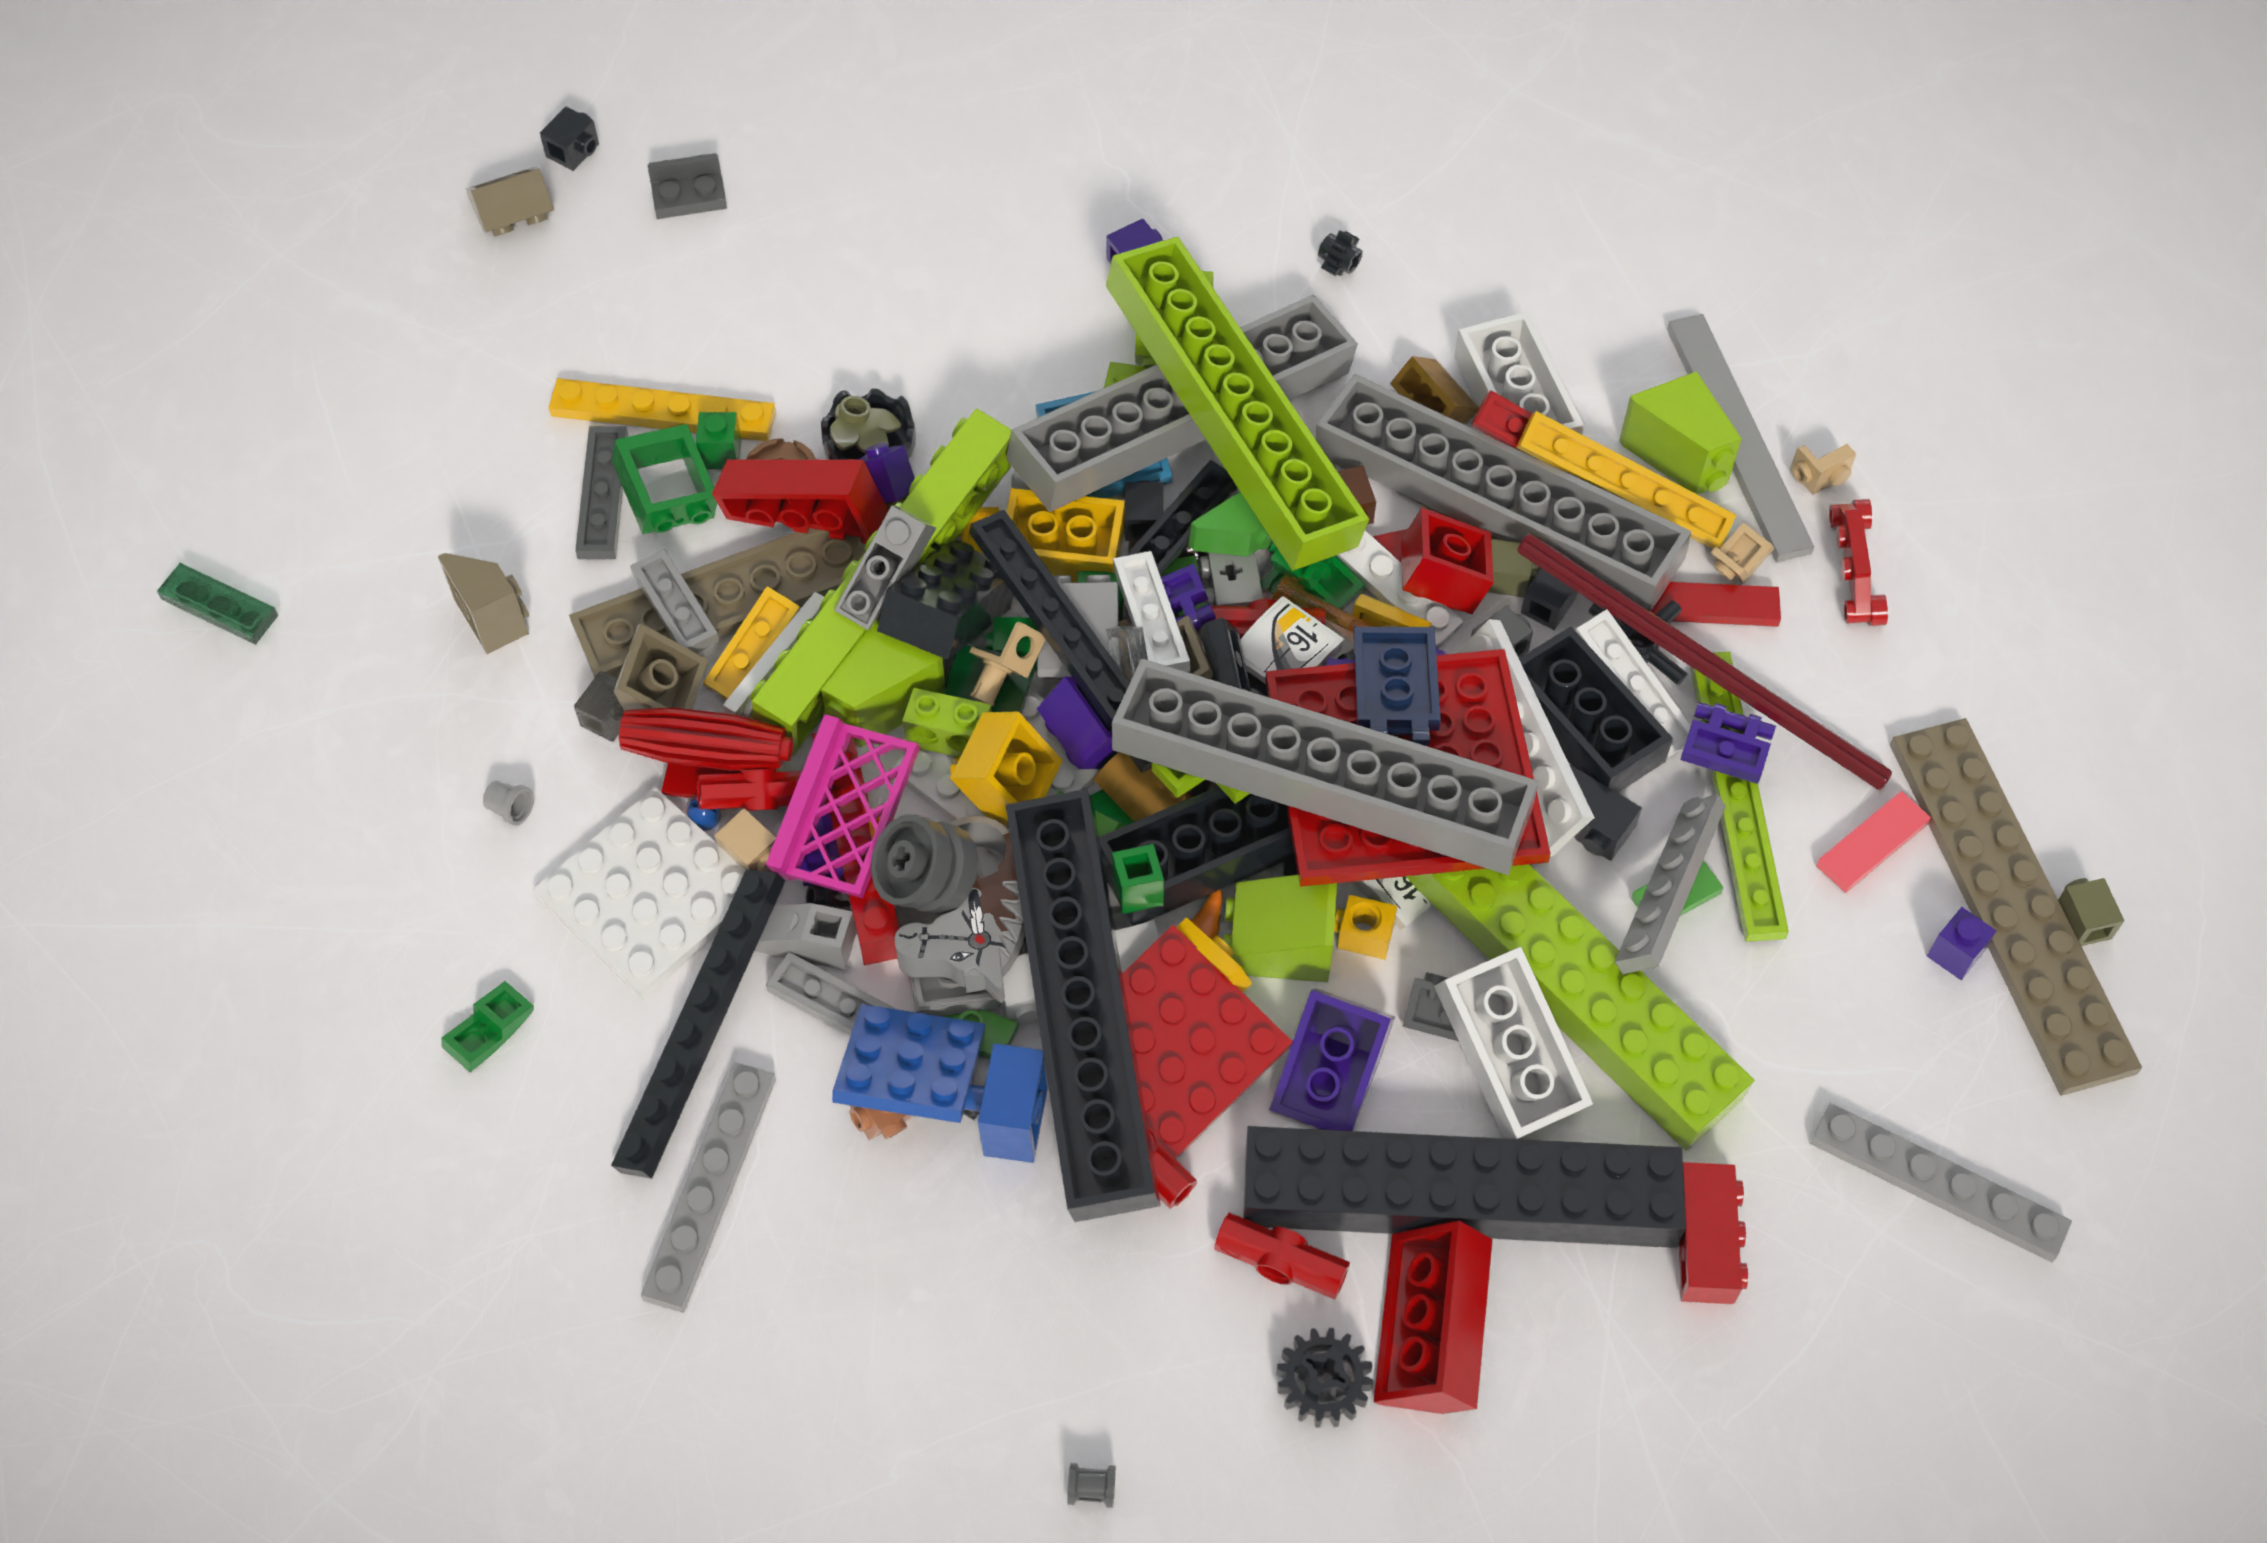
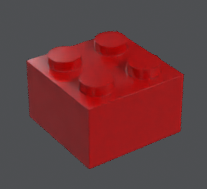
M1421 507L1401 539L1402 590L1416 597H1423L1443 604L1450 609L1460 610L1473 615L1494 583L1491 532Z

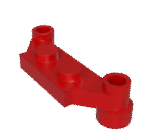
M1855 499L1852 501V504L1830 505L1831 528L1837 527L1838 549L1844 548L1845 557L1841 559L1843 581L1849 580L1851 600L1844 601L1845 623L1868 622L1869 626L1887 625L1888 605L1886 595H1871V567L1864 530L1871 529L1872 526L1870 499Z

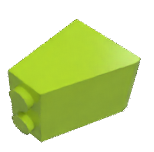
M1696 371L1631 395L1619 442L1624 448L1680 486L1698 495L1706 491H1717L1729 482L1742 438Z
M876 620L871 629L866 631L821 688L826 715L837 717L844 724L886 734L902 725L913 688L944 694L945 679L942 657L878 632L879 621ZM854 738L855 745L860 748L867 745L866 741Z
M1298 875L1236 882L1235 898L1227 897L1225 922H1233L1232 934H1224L1223 939L1234 952L1231 958L1241 966L1247 976L1328 983L1334 943L1337 883L1300 887Z

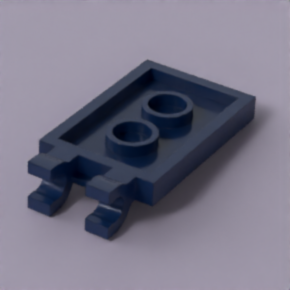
M1354 627L1353 645L1357 725L1388 735H1411V742L1428 747L1430 743L1429 731H1439L1441 721L1435 627Z

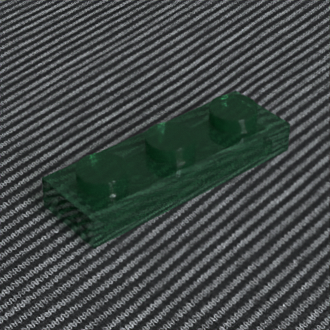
M182 563L177 565L157 590L161 600L255 645L278 617L275 607Z

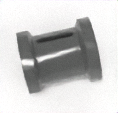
M1070 1463L1067 1505H1075L1076 1501L1104 1502L1106 1507L1113 1508L1116 1466L1109 1465L1107 1470L1079 1468L1078 1463Z

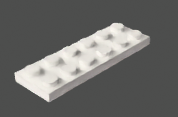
M1488 619L1457 653L1505 649L1534 780L1538 781L1537 794L1551 858L1592 821L1594 815L1501 621Z

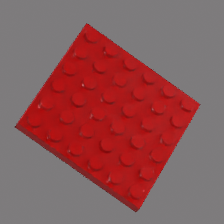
M1505 649L1436 655L1441 721L1439 731H1429L1430 743L1428 747L1534 779ZM1354 663L1266 671L1265 682L1269 698L1357 725ZM1392 735L1408 741L1411 739V735ZM1537 790L1533 809L1512 866L1547 863L1550 859L1551 852ZM1286 805L1300 887L1486 869Z

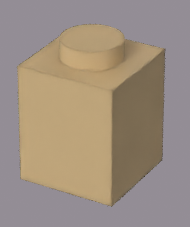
M743 808L714 835L717 844L744 870L772 872L766 865L776 837Z

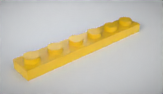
M557 378L548 407L552 417L665 429L687 424L691 433H697L699 412H736L741 438L758 441H769L776 415L775 403Z
M1537 411L1532 413L1516 447L1553 467L1692 531L1690 538L1711 549L1715 546L1720 549L1723 546L1736 517V514Z

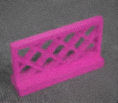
M824 714L766 865L773 872H777L783 879L790 881L797 879L863 898L872 876L871 863L874 847L879 835L893 821L920 746L911 741L844 724L839 718ZM851 737L866 741L870 751L849 762L845 752ZM873 743L879 744L881 746L875 748ZM893 749L905 751L901 765L886 772L879 757ZM875 760L881 775L860 785L854 770ZM849 773L855 789L835 799L831 791L834 780ZM895 778L894 784L892 785L890 780ZM886 783L890 792L887 802L872 810L865 794ZM860 797L867 813L846 823L839 807ZM834 811L841 826L820 837L816 828L820 817ZM879 816H881V818H880V820H879V823H878V821H877L876 818L879 817ZM871 821L875 828L873 839L857 847L851 831ZM845 835L852 851L832 861L825 845ZM819 848L826 865L812 872L801 870L800 867L805 855ZM864 854H866L865 860L862 858ZM857 859L861 870L855 885L841 881L836 869ZM831 873L833 879L825 877L824 875Z

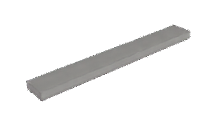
M1704 314L1669 321L1668 333L1687 373L1698 372L1742 438L1733 466V472L1764 538L1774 547L1771 553L1776 563L1812 554L1814 545Z

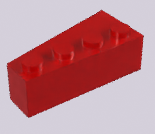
M727 459L712 492L728 520L774 527L775 522H779L793 529L794 532L807 534L809 528L829 531V538L845 540L846 535L862 537V544H866L870 536L875 531H878L889 511L864 460Z

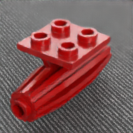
M676 707L626 710L623 712L620 721L619 747L621 750L668 763L661 790L663 795L694 799L696 797L697 775L711 773L734 774L740 773V770L779 769L783 766L784 761L791 760L793 753V738L787 737L785 728L741 715Z

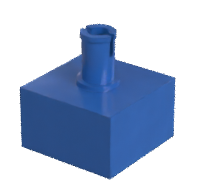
M993 1044L985 1086L971 1084L964 1109L980 1112L978 1128L984 1156L1034 1163L1048 1092L1043 1050Z

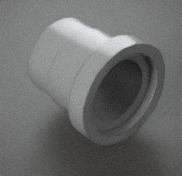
M493 781L488 785L483 795V805L486 809L502 816L505 822L515 826L520 825L528 818L534 804L533 791L523 785L513 786L500 781Z

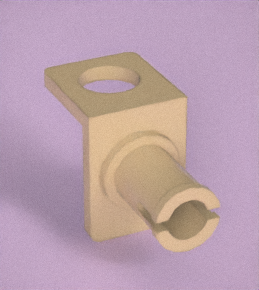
M1017 622L1000 657L971 647L969 652L981 658L985 666L970 697L982 703L991 704L993 707L1007 675L1015 673L1028 678L1045 642L1043 635L1024 623ZM1028 636L1031 641L1030 651L1024 657L1019 658L1016 653L1017 643L1022 637Z

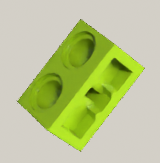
M913 688L902 720L904 739L917 743L920 749L960 757L982 713L992 712L991 704Z

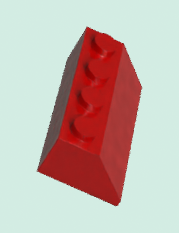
M1461 1221L1392 1234L1374 1403L1438 1414L1477 1409L1493 1239Z

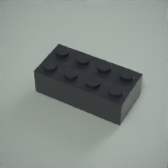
M951 541L886 589L877 631L949 660L992 625L994 617H1001L1009 611L1014 595L985 554L974 550V547L968 543Z
M1571 626L1519 658L1562 751L1572 766L1618 793L1666 762L1673 737Z

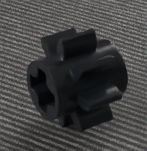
M1341 230L1337 235L1333 233L1328 234L1318 250V257L1325 260L1321 269L1334 276H1342L1343 272L1351 274L1359 265L1363 255V250L1356 247L1360 238Z

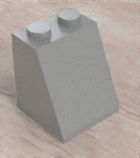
M1088 575L1087 583H1071V576H1053L1120 668L1118 582H1110V575ZM1045 639L1038 655V678L1063 679L1065 676L1072 677Z

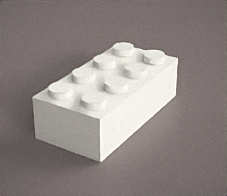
M1528 311L1458 329L1454 358L1478 407L1482 404L1487 392L1492 390L1530 413L1537 411L1582 435L1584 424Z
M1521 947L1450 977L1434 986L1503 1138L1518 1139L1593 1105V1101Z

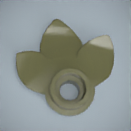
M847 396L836 407V420L831 424L830 436L833 443L839 449L846 450L856 445L859 451L866 454L865 450L870 446L884 442L888 444L886 433L901 428V423L892 413L885 409L870 408V404L864 398Z

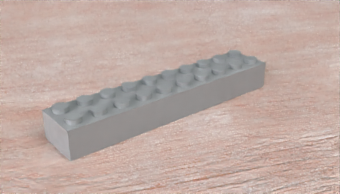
M1314 294L1240 327L1289 401L1348 374L1358 345L1355 339ZM1155 365L1012 429L1006 460L1047 510L1051 512L1206 440V438L1158 365Z
M1355 373L1316 424V441L1329 459L1347 468L1363 465L1368 478L1458 521L1491 532V537L1497 540L1521 543L1527 534H1533L1650 612L1686 558L1692 531Z
M1142 658L1112 721V750L1506 875H1509L1528 823L1538 786V781Z

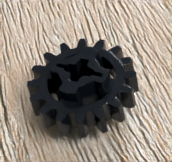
M1329 1327L1326 1337H1320L1317 1330L1312 1328L1308 1341H1305L1299 1335L1294 1337L1293 1345L1295 1351L1286 1347L1282 1350L1281 1358L1286 1363L1277 1364L1276 1375L1284 1378L1277 1383V1393H1289L1285 1399L1284 1407L1286 1410L1295 1406L1300 1408L1298 1414L1300 1422L1306 1419L1308 1415L1314 1416V1424L1317 1428H1320L1323 1418H1330L1332 1425L1338 1427L1341 1414H1344L1351 1421L1355 1419L1357 1411L1354 1404L1364 1408L1367 1405L1369 1397L1364 1392L1372 1391L1374 1380L1366 1377V1375L1371 1373L1373 1365L1372 1361H1360L1364 1355L1365 1348L1361 1345L1352 1349L1349 1346L1350 1334L1347 1333L1341 1340L1335 1339L1334 1328ZM1327 1351V1352L1321 1353V1354H1316V1355L1312 1354V1353H1314V1352ZM1345 1361L1352 1369L1354 1382L1351 1381L1352 1377L1344 1371L1343 1364ZM1325 1372L1332 1375V1379L1327 1378L1324 1383L1317 1380V1376L1322 1377ZM1295 1373L1305 1383L1306 1391L1304 1394L1296 1384ZM1331 1400L1337 1401L1336 1403L1332 1404H1321L1322 1402H1327Z

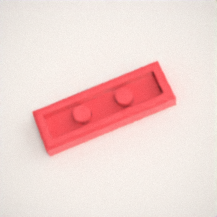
M1900 791L1818 860L1816 867L1844 893H1847L1927 826L1931 817L1905 793Z

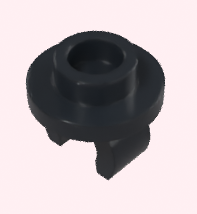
M815 884L809 885L807 888L806 903L847 910L850 906L849 901H840L833 896L840 895L841 892Z

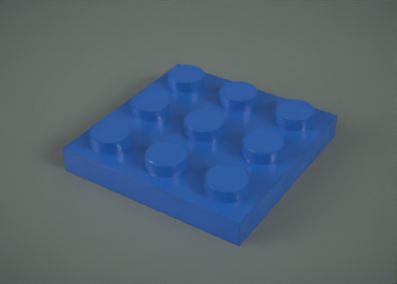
M861 1004L833 1087L832 1103L961 1123L985 1037V1023Z

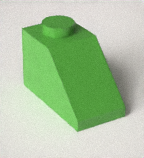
M1239 492L1191 522L1188 546L1193 551L1248 557L1259 549L1265 550L1269 548L1273 541L1242 493Z

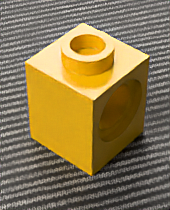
M1349 895L1346 909L1338 908L1335 916L1334 932L1340 933L1337 949L1386 960L1398 906ZM1367 923L1372 928L1369 930H1361L1357 928L1355 924Z

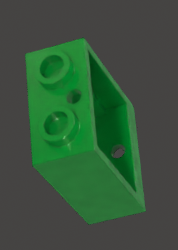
M687 424L615 439L612 463L642 535L651 532L663 533L671 530L673 527L690 523L695 525L702 524L714 518L717 502L712 492L715 487ZM683 459L697 493L651 503L638 468Z

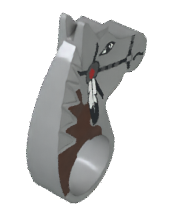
M963 817L949 824L956 825L967 831L974 841L975 847L991 848L1000 853L1004 859L997 867L998 871L983 878L976 876L970 894L958 908L939 916L932 924L909 923L901 927L896 932L894 941L898 964L901 971L910 977L949 978L958 985L965 987L967 993L985 989L998 1002L1003 1003L1005 1000L1003 977L1017 959L1025 937L1010 832L1003 824L988 817Z

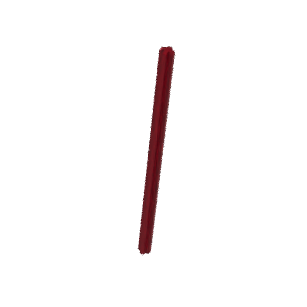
M1527 534L1519 544L1517 549L1519 554L1604 610L1608 609L1613 616L1876 789H1882L1891 778L1892 771L1533 534Z

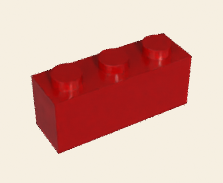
M1683 1162L1686 1230L1679 1243L1681 1302L1734 1304L1740 1292L1746 1290L1748 1285L1747 1263H1741L1740 1248H1744L1746 1241V1226L1744 1221H1738V1206H1742L1744 1198L1743 1181L1736 1180V1166L1733 1164Z

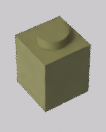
M1491 539L1494 583L1488 593L1524 597L1529 583H1532L1538 574L1539 566L1518 553L1517 549L1520 543Z
M2086 878L2074 880L2065 886L2058 899L2081 946L2113 939L2125 921L2105 878L2088 881Z

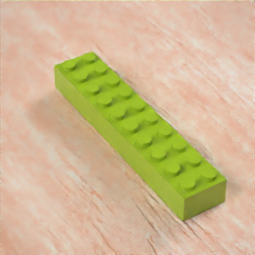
M1178 236L1114 255L1106 288L1291 570L1294 571L1357 548L1369 522L1368 516Z
M975 408L968 419L963 417L959 420L952 432V440L946 447L941 445L936 450L930 462L931 467L925 475L921 473L917 475L909 488L910 495L903 504L897 502L894 505L908 510L937 527L914 568L949 542H954L958 539L1011 468L1006 458L1012 429ZM875 531L868 539L865 545V551H867V549L869 548L877 531ZM864 555L859 561L853 560L847 566L842 576L844 581L836 591L833 589L828 591L820 604L821 611L814 620L808 619L805 621L797 634L798 641L791 650L785 649L782 651L774 664L775 671L767 681L765 679L759 681L751 694L753 719L785 728L787 737L793 738L792 756L797 753L825 714L821 688L867 631V629L834 611Z
M1529 864L1512 866L1509 875L1486 868L1405 876L1489 960L1521 947L1557 1026L1685 1151L1689 1150L1739 1104L1755 1082L1752 1076L1642 971L1622 974L1615 963L1620 950Z

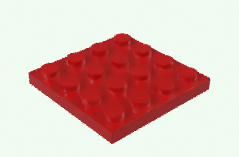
M1173 924L1122 973L1147 1126L1154 1131L1158 1142L1177 1160L1291 1047L1293 1041L1236 985L1234 986L1225 975L1212 965L1196 949L1197 947Z

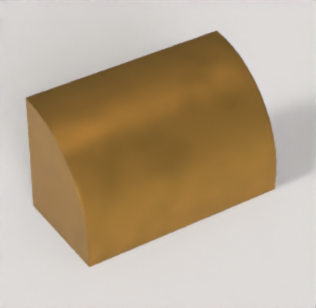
M1411 356L1390 383L1398 394L1462 424L1470 420L1479 409L1475 402L1436 359Z
M1118 752L1093 778L1134 822L1194 796L1190 791H1187L1177 798L1152 772V769L1141 773L1130 756Z

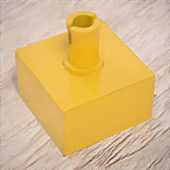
M984 712L961 756L953 760L956 764H951L950 779L986 817L994 819L1004 826H1009L1006 804L1046 797L1063 760L1020 712Z

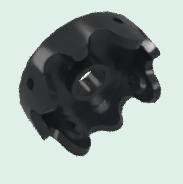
M871 389L868 394L862 396L870 404V408L885 409L892 413L901 423V428L886 433L888 447L904 445L909 459L916 445V431L908 401L903 396L893 399L879 389ZM846 390L837 393L829 413L821 421L822 443L825 455L829 460H858L866 455L859 451L856 445L846 450L839 449L833 443L830 436L831 424L836 420L835 410L837 405L845 397L851 396Z

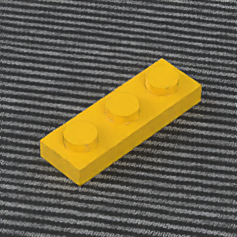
M767 586L703 681V686L727 700L799 612L800 606Z

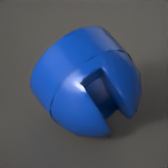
M696 797L691 800L687 809L688 817L703 831L716 827L721 819L720 809H713V811L710 809L698 810Z

